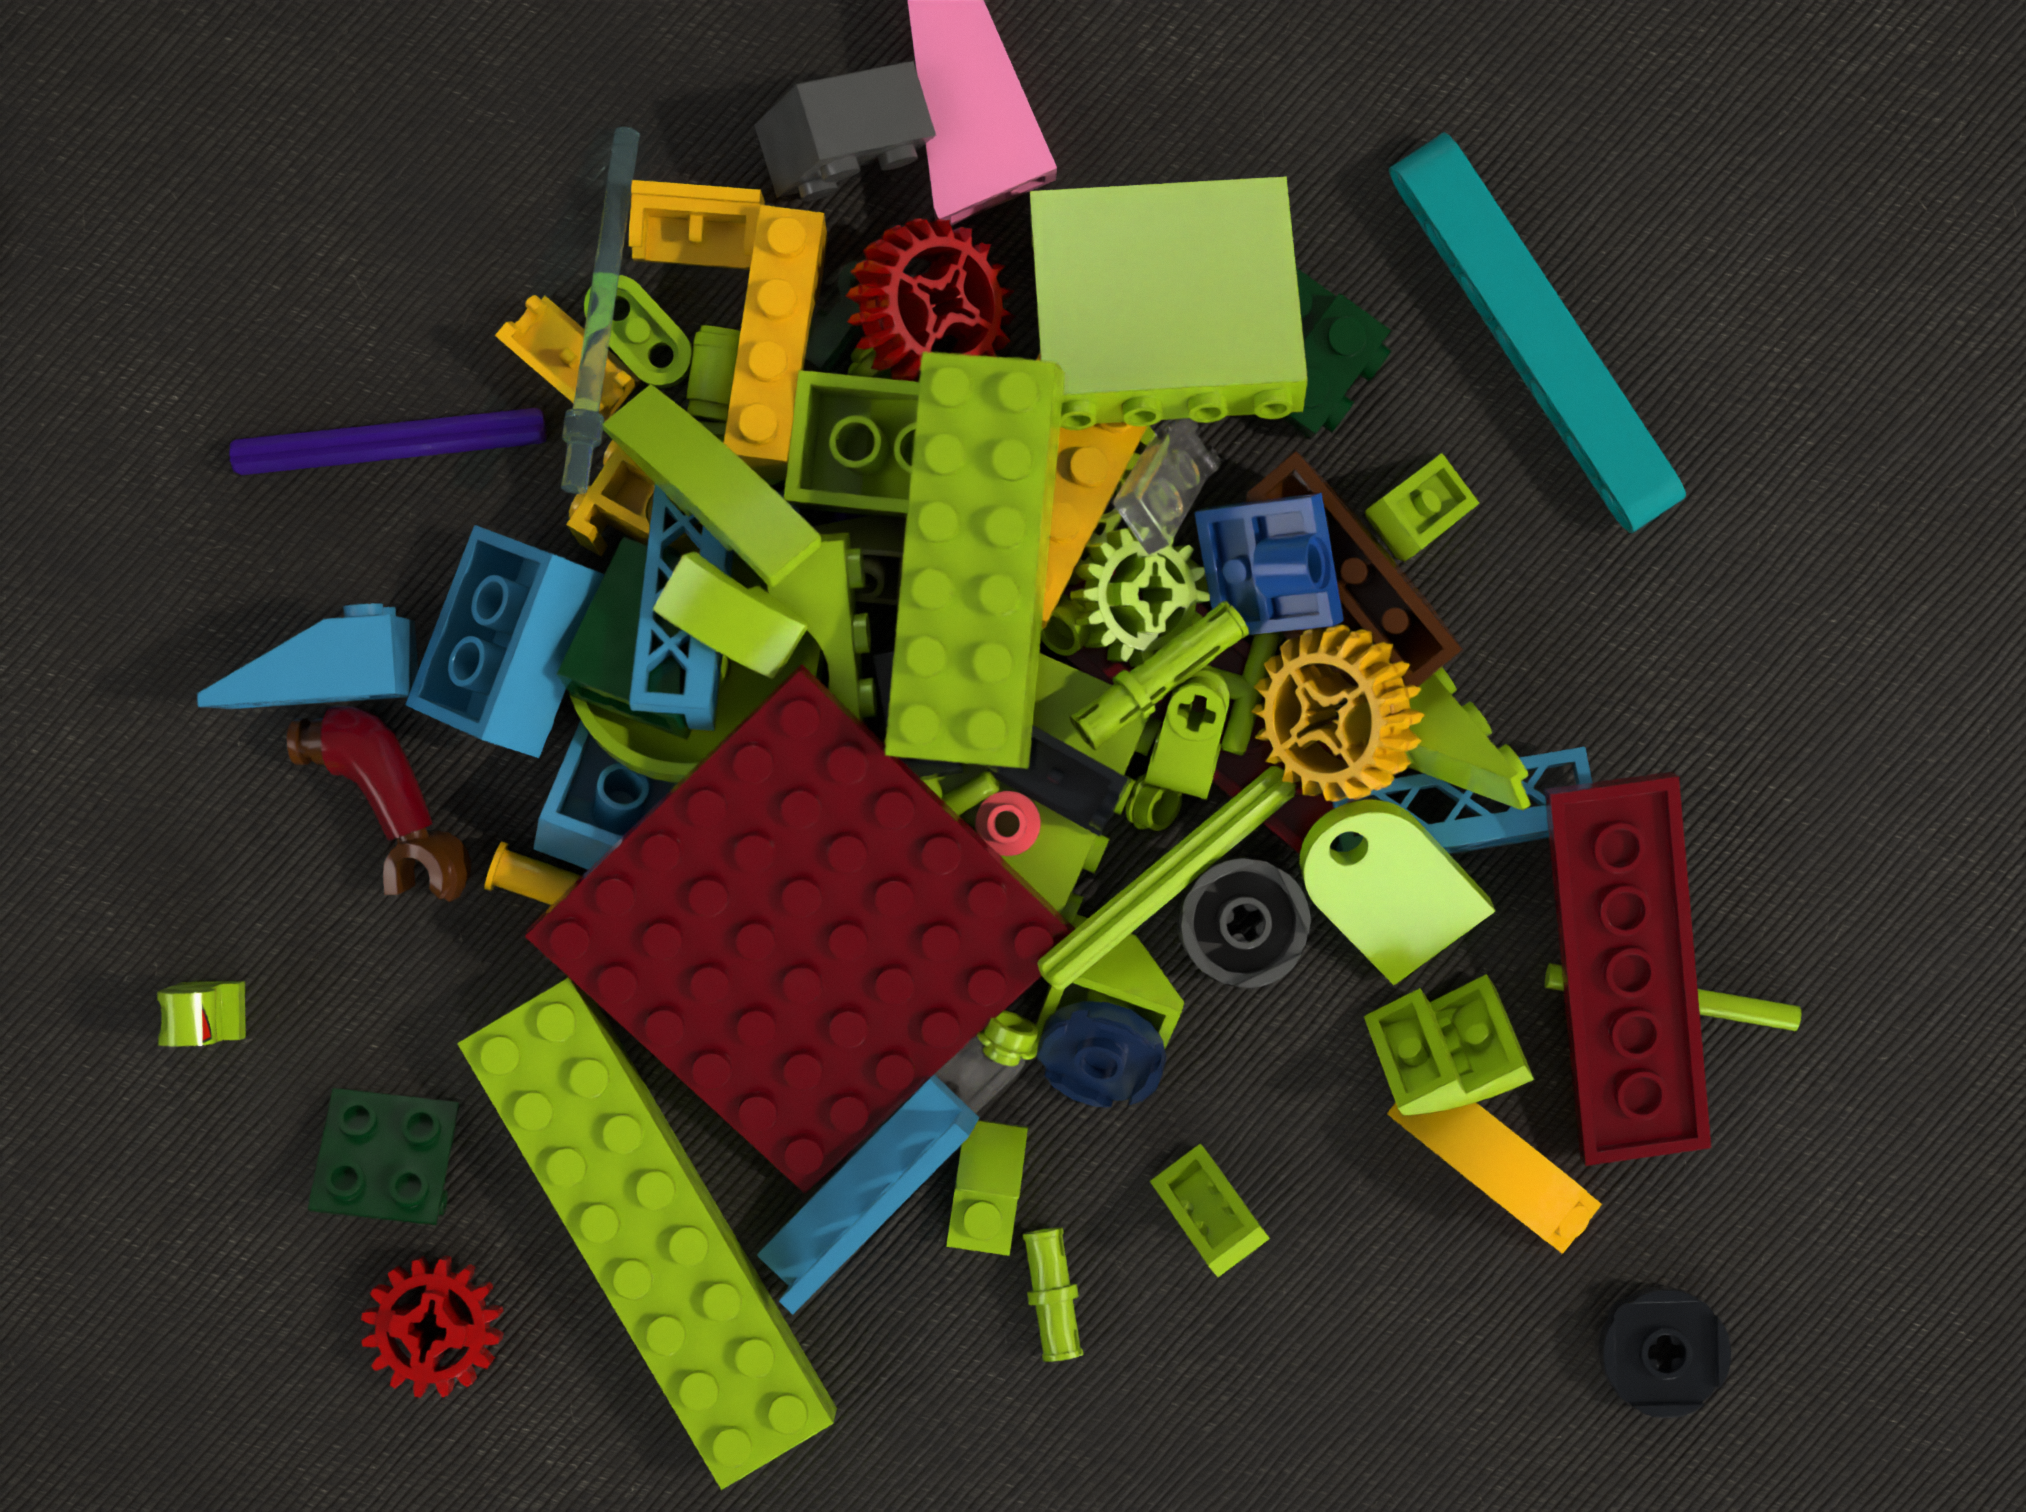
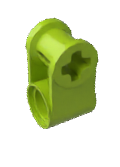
M1203 667L1180 686L1178 685L1173 689L1163 727H1159L1144 783L1207 800L1222 745L1219 741L1230 702V689L1227 681L1220 673ZM1195 695H1202L1207 698L1203 713L1191 710Z

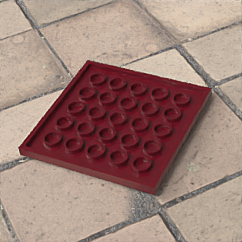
M801 664L528 928L525 937L800 1190L806 1193L914 1094L931 1076L977 1036L978 1032L980 1033L989 1024L991 1018L995 1019L1042 975L1038 967L1039 959L1076 928L899 757L885 755L886 745Z

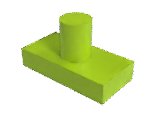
M1201 1143L1150 1181L1204 1261L1217 1277H1220L1270 1239Z

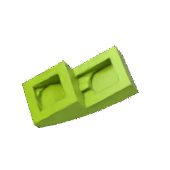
M696 552L687 553L682 556L653 607L655 612L694 638L730 659L772 679L779 677L810 625L808 621L759 586L746 589Z

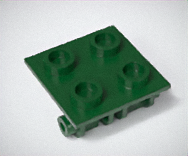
M333 1088L308 1211L437 1226L438 1216H444L447 1207L448 1191L443 1189L460 1105L459 1102Z

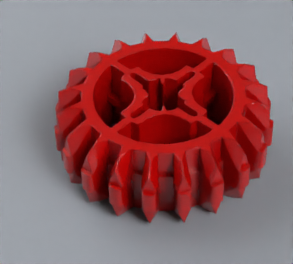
M914 219L905 223L903 227L897 225L885 230L884 234L881 235V239L871 242L863 250L867 260L857 263L855 268L851 270L852 274L862 285L850 288L845 296L859 304L860 312L852 314L847 323L855 326L862 325L865 336L860 339L856 348L862 350L873 348L876 355L871 369L882 371L891 368L892 380L920 382L922 352H931L934 341L940 340L942 337L952 335L958 339V342L949 354L997 357L995 351L1003 349L1010 342V339L1000 327L1009 325L1016 317L1005 310L1002 301L1008 299L1014 290L1006 287L1000 288L997 276H1000L1005 265L998 263L989 265L986 258L991 244L981 242L972 246V228L965 229L960 227L952 230L950 220L938 219L928 223L927 219ZM912 258H921L932 262L929 271L921 275L910 277L903 273L904 268Z

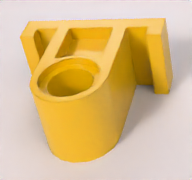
M613 439L605 451L603 469L592 486L586 485L577 493L569 509L570 520L566 524L580 545L599 556H602L608 547L601 536L607 524L645 545L649 539L655 483ZM669 498V500L676 506V508L679 511H681V509ZM698 522L693 527L702 535L703 525ZM686 533L668 545L677 550L682 556L691 552H696L700 555V549Z

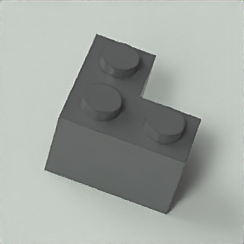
M913 61L796 84L754 125L776 197L799 193L802 201L816 200L835 193L838 190L837 182L861 171L859 166L879 162L881 170H891L908 165L918 159L916 151L936 136Z

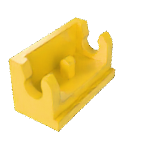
M632 180L629 247H632V259L634 261L750 270L760 205H765L761 190Z
M537 295L531 296L525 302L527 310L516 323L512 321L506 322L495 336L602 427V423L614 414L640 384L641 380L627 365L548 297L544 296L541 300Z

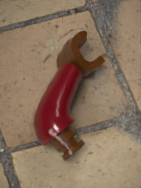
M331 706L326 711L324 718H315L312 722L304 718L291 721L287 731V750L291 761L295 765H308L311 761L315 764H325L327 770L332 775H343L355 782L368 800L387 840L396 839L398 845L390 851L384 862V895H398L416 886L414 865L415 859H417L428 870L430 877L428 889L440 900L445 898L449 902L460 897L471 872V860L468 850L460 839L449 832L438 830L427 832L426 827L433 823L418 781L400 743L387 725L373 714L360 708L347 706Z

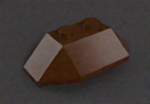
M1295 451L1247 492L1246 502L1322 493L1344 620L1336 625L1348 626L1350 632L1361 629L1372 631L1373 645L1381 642L1393 644L1389 662L1394 664L1403 661L1410 664L1405 675L1401 677L1404 685L1421 686L1462 652V647L1429 601L1348 504L1302 455ZM1310 629L1282 631V633L1289 640L1296 637L1300 638L1304 631ZM1327 664L1333 674L1339 672L1348 684L1352 686L1359 685L1344 670Z

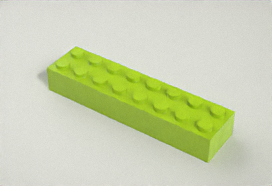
M568 977L457 1043L721 1490L832 1425L837 1411L836 1405L598 1003Z

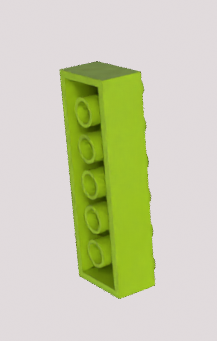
M922 352L885 755L1029 768L1065 373L1057 362Z

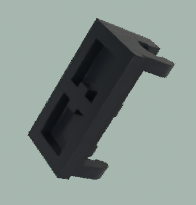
M1032 725L1028 769L986 765L987 771L991 772L995 779L1098 836L1102 834L1131 781L1128 777Z

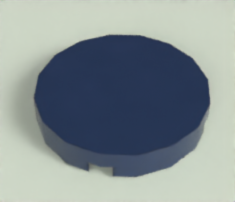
M1081 1001L1061 1007L1046 1020L1037 1047L1038 1063L1041 1061L1046 1068L1044 1076L1050 1084L1072 1100L1094 1107H1112L1113 1101L1129 1099L1127 1106L1142 1102L1156 1091L1166 1062L1163 1039L1153 1025L1131 1009L1109 1002Z

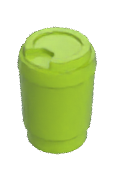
M702 325L700 331L696 332L693 341L686 399L689 400L687 412L692 417L716 422H727L741 331Z

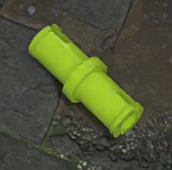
M1063 1227L1040 1229L1022 1234L1026 1245L1033 1288L1027 1291L1029 1305H1035L1043 1350V1362L1062 1361L1083 1355L1073 1299L1079 1297L1077 1284L1070 1283L1062 1236L1064 1234Z

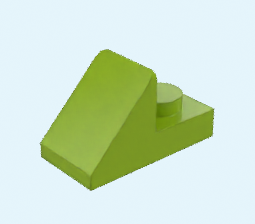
M1441 453L1366 509L1365 516L1395 557L1405 562L1480 503Z
M978 1119L970 1136L961 1144L946 1247L1010 1256L1017 1201L1021 1189L1028 1127Z

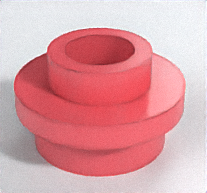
M1001 791L989 796L981 804L976 814L975 828L977 834L999 855L1014 856L1023 853L1034 844L1040 832L1041 819L1036 805L1027 796L1015 791ZM1003 811H1011L1019 819V829L1013 836H1004L996 828V818Z

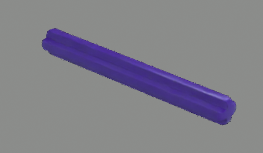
M538 408L236 439L230 443L229 455L233 472L240 475L542 444L547 438V426L543 411Z

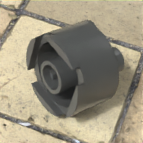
M1246 856L1227 857L1217 860L1185 887L1179 898L1177 909L1179 939L1191 961L1212 979L1226 985L1245 988L1261 987L1273 983L1294 968L1305 948L1311 922L1308 902L1297 882L1279 867L1269 862ZM1238 905L1248 912L1256 910L1259 917L1251 922L1253 934L1246 938L1237 930L1228 932L1227 924L1234 919L1232 909Z

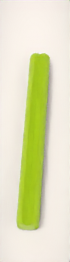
M1277 765L1270 766L1041 957L1038 961V967L1043 978L1056 990H1064L1293 798L1296 793L1295 783L1282 782L1284 770Z

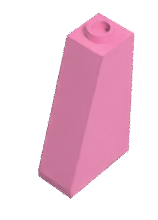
M907 0L916 71L936 136L926 143L935 220H950L952 226L1055 181L1057 174L1056 164L984 0Z

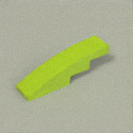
M652 384L602 423L603 430L687 517L693 514L729 552L734 549L771 588L822 546L820 535L772 487L694 417Z

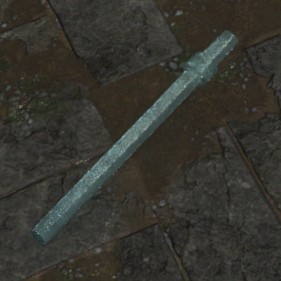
M618 127L614 132L573 409L566 411L562 439L568 445L561 489L573 494L587 493L593 449L600 446L602 440V424L605 418L599 414L630 206L631 185L634 179L640 133L630 127Z

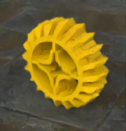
M1344 625L1331 626L1327 630L1313 628L1304 631L1300 638L1296 637L1284 642L1280 646L1281 654L1270 657L1264 663L1270 677L1260 679L1253 687L1266 699L1265 702L1257 704L1251 713L1264 718L1266 728L1259 731L1255 738L1262 741L1270 740L1273 747L1265 762L1272 764L1283 762L1285 764L1282 782L1294 783L1302 780L1303 795L1316 796L1323 793L1326 801L1337 802L1347 797L1358 800L1369 796L1374 789L1378 791L1391 785L1392 781H1394L1393 774L1404 771L1411 764L1405 752L1415 749L1422 740L1409 729V726L1420 723L1425 714L1410 708L1409 699L1417 696L1421 688L1414 685L1405 686L1401 677L1405 675L1410 664L1403 661L1394 664L1389 662L1393 644L1381 642L1373 645L1372 631L1361 629L1350 632L1349 627ZM1327 664L1344 670L1359 685L1352 686L1348 684L1339 672L1333 674ZM1348 701L1346 705L1337 711L1339 719L1333 720L1335 723L1327 725L1329 721L1337 716L1335 708L1341 707L1340 703ZM1319 740L1327 744L1335 755L1341 754L1345 761L1327 753L1316 741Z

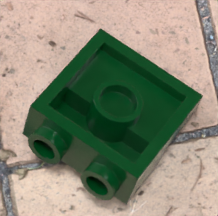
M1296 267L1308 381L1303 412H1291L1281 418L1312 439L1321 426L1333 433L1354 404V401L1345 396V393L1358 375L1370 381L1392 351L1382 344L1391 330L1341 293L1335 296Z

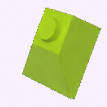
M1076 914L1072 926L1077 928L1088 918ZM1130 933L1064 990L1058 991L1049 984L1035 1024L1039 1032L1033 1046L1037 1049L1046 1020L1057 1010L1081 1001L1109 1002L1131 1009L1153 1025L1163 1039L1164 1047L1166 1048L1182 1013L1184 1001L1139 938Z

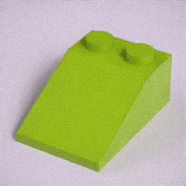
M799 370L784 500L801 509L907 518L920 382Z

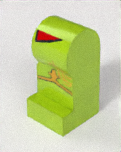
M245 981L180 982L157 992V1000L160 1003L162 1014L161 1031L158 1037L159 1046L209 1045L222 1040H241L246 1038Z

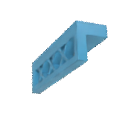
M655 483L629 704L631 710L685 714L688 729L715 731L723 654L683 630L670 639L655 622L656 612L653 610V607L663 589L659 591L660 574L667 582L673 574L671 569L662 560L663 549L681 535L686 533L700 549V556L730 577L734 549L729 552L704 526L701 535L693 527L699 522L693 514L690 517L684 516ZM668 513L676 523L666 530ZM654 635L662 646L651 654ZM690 641L687 658L679 648ZM670 655L686 671L684 695L647 692L649 672Z
M1579 747L1519 757L1527 772L1535 771L1527 783L1523 780L1521 782L1527 797L1540 805L1526 808L1523 811L1511 806L1506 812L1492 814L1470 799L1473 794L1472 791L1466 790L1463 794L1451 786L1450 783L1424 773L1394 778V781L1388 787L1378 791L1374 789L1369 796L1361 799L1373 798L1375 800L1387 801L1407 810L1406 808L1419 790L1436 787L1457 802L1444 822L1427 824L1413 813L1411 814L1449 854H1456L1549 838L1545 796L1533 788L1545 769L1572 764L1576 785L1591 783L1592 778L1586 748ZM1409 792L1401 804L1387 796ZM1347 797L1343 800L1332 802L1333 808L1335 809L1349 801L1355 800ZM1463 807L1476 815V817L1454 820ZM1353 832L1340 834V842L1336 850L1338 852H1346L1356 848L1362 841L1363 835L1354 837Z
M935 1074L897 1109L758 1252L757 1256L788 1285L779 1302L792 1315L970 1136L980 1117Z

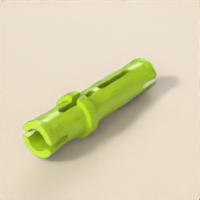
M1227 601L1220 602L1205 617L1171 640L1144 663L1138 665L1130 672L1122 670L1114 676V684L1091 703L1070 716L1073 727L1084 742L1090 745L1091 749L1097 750L1112 735L1127 724H1130L1137 717L1146 719L1154 713V705L1163 699L1166 694L1192 677L1228 647L1249 634V630L1245 621L1232 605L1229 606Z

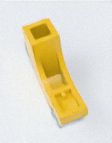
M1395 1102L1387 1112V1115L1562 1254L1573 1240L1586 1229L1589 1220L1602 1205L1583 1187L1476 1102L1444 1111L1404 1116L1399 1111Z

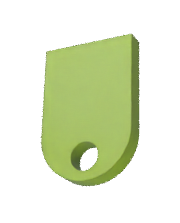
M1371 799L1353 801L1338 806L1326 813L1312 826L1302 844L1300 870L1311 900L1393 985L1400 982L1495 912L1490 897L1410 812L1396 804ZM1344 832H1357L1363 835L1360 844L1350 851L1338 852L1330 848L1334 838Z

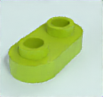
M608 275L597 280L590 287L584 301V312L589 325L642 382L647 385L652 384L656 388H670L681 383L688 376L693 352L689 339L636 281L623 275ZM616 300H625L630 304L629 315L621 321H613L608 316V308ZM660 346H667L673 350V360L664 368L655 367L651 363L652 352Z

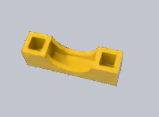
M760 205L724 444L761 478L786 481L798 371H804L811 319L815 304L820 296L828 235L824 213Z

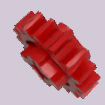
M424 1255L418 1256L412 1261V1275H409L400 1265L396 1266L388 1273L394 1288L380 1283L375 1286L370 1295L381 1305L380 1307L366 1309L361 1316V1320L375 1325V1331L361 1340L362 1346L379 1347L381 1355L376 1358L371 1367L376 1371L389 1365L395 1370L390 1382V1386L394 1389L406 1379L414 1381V1397L421 1398L431 1383L436 1384L437 1391L441 1397L448 1396L453 1391L455 1377L465 1387H469L477 1379L472 1364L487 1369L495 1359L492 1353L484 1346L498 1344L503 1339L504 1332L490 1327V1322L503 1313L502 1305H486L484 1300L494 1286L491 1282H486L475 1287L470 1282L475 1271V1266L472 1264L466 1266L458 1274L452 1272L451 1256L444 1255L439 1259L435 1269H430ZM426 1285V1290L422 1293L420 1303L417 1305L407 1303L403 1306L396 1305L405 1292L415 1287ZM455 1293L464 1300L472 1315L464 1314L454 1299ZM434 1308L436 1325L446 1328V1330L431 1345L432 1338L429 1337V1326L420 1324V1322ZM394 1337L402 1340L411 1353V1359L402 1352ZM463 1346L470 1347L465 1356L458 1361L439 1367L444 1351L449 1347L462 1349Z

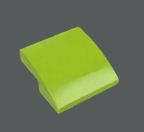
M1487 974L1429 1002L1421 988L1364 1016L1395 1102L1403 1116L1432 1113L1469 1105L1510 1091L1534 1080L1498 992Z

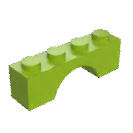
M850 532L821 534L822 546L774 587L771 588L768 585V593L810 623L807 631L820 645L828 664L829 691L868 727L867 718L877 716V696L874 678L863 679L861 653L871 652L869 617L867 613L857 614L855 588L865 587L863 552L861 548L851 549Z

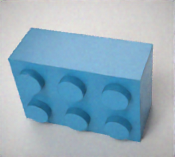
M474 525L405 705L481 740L539 758L547 736L553 727L554 718L566 690V687L556 673L599 588L604 574Z

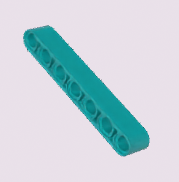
M1445 132L1439 134L1389 167L1391 179L1400 196L1618 523L1628 533L1633 534L1684 500L1686 492L1678 475L1463 151L1450 135Z

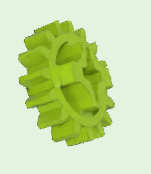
M1150 525L1130 527L1129 532L1126 528L1110 531L1107 533L1108 543H1094L1087 548L1091 558L1094 560V564L1078 565L1075 568L1074 572L1084 579L1086 583L1085 589L1071 592V599L1085 602L1086 611L1074 620L1077 626H1093L1095 631L1087 643L1091 648L1109 645L1108 661L1124 662L1129 659L1131 667H1137L1187 628L1203 618L1195 612L1196 603L1209 601L1210 594L1205 591L1196 590L1195 581L1205 575L1204 567L1189 568L1186 562L1190 558L1193 548L1190 545L1172 548L1174 532L1170 530L1152 533ZM1138 592H1142L1143 601H1139Z

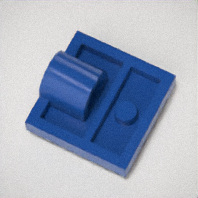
M1322 493L1206 507L1194 512L1212 609L1218 606L1220 602L1227 601L1229 606L1232 605L1245 621L1249 630L1248 635L1330 627L1344 621Z

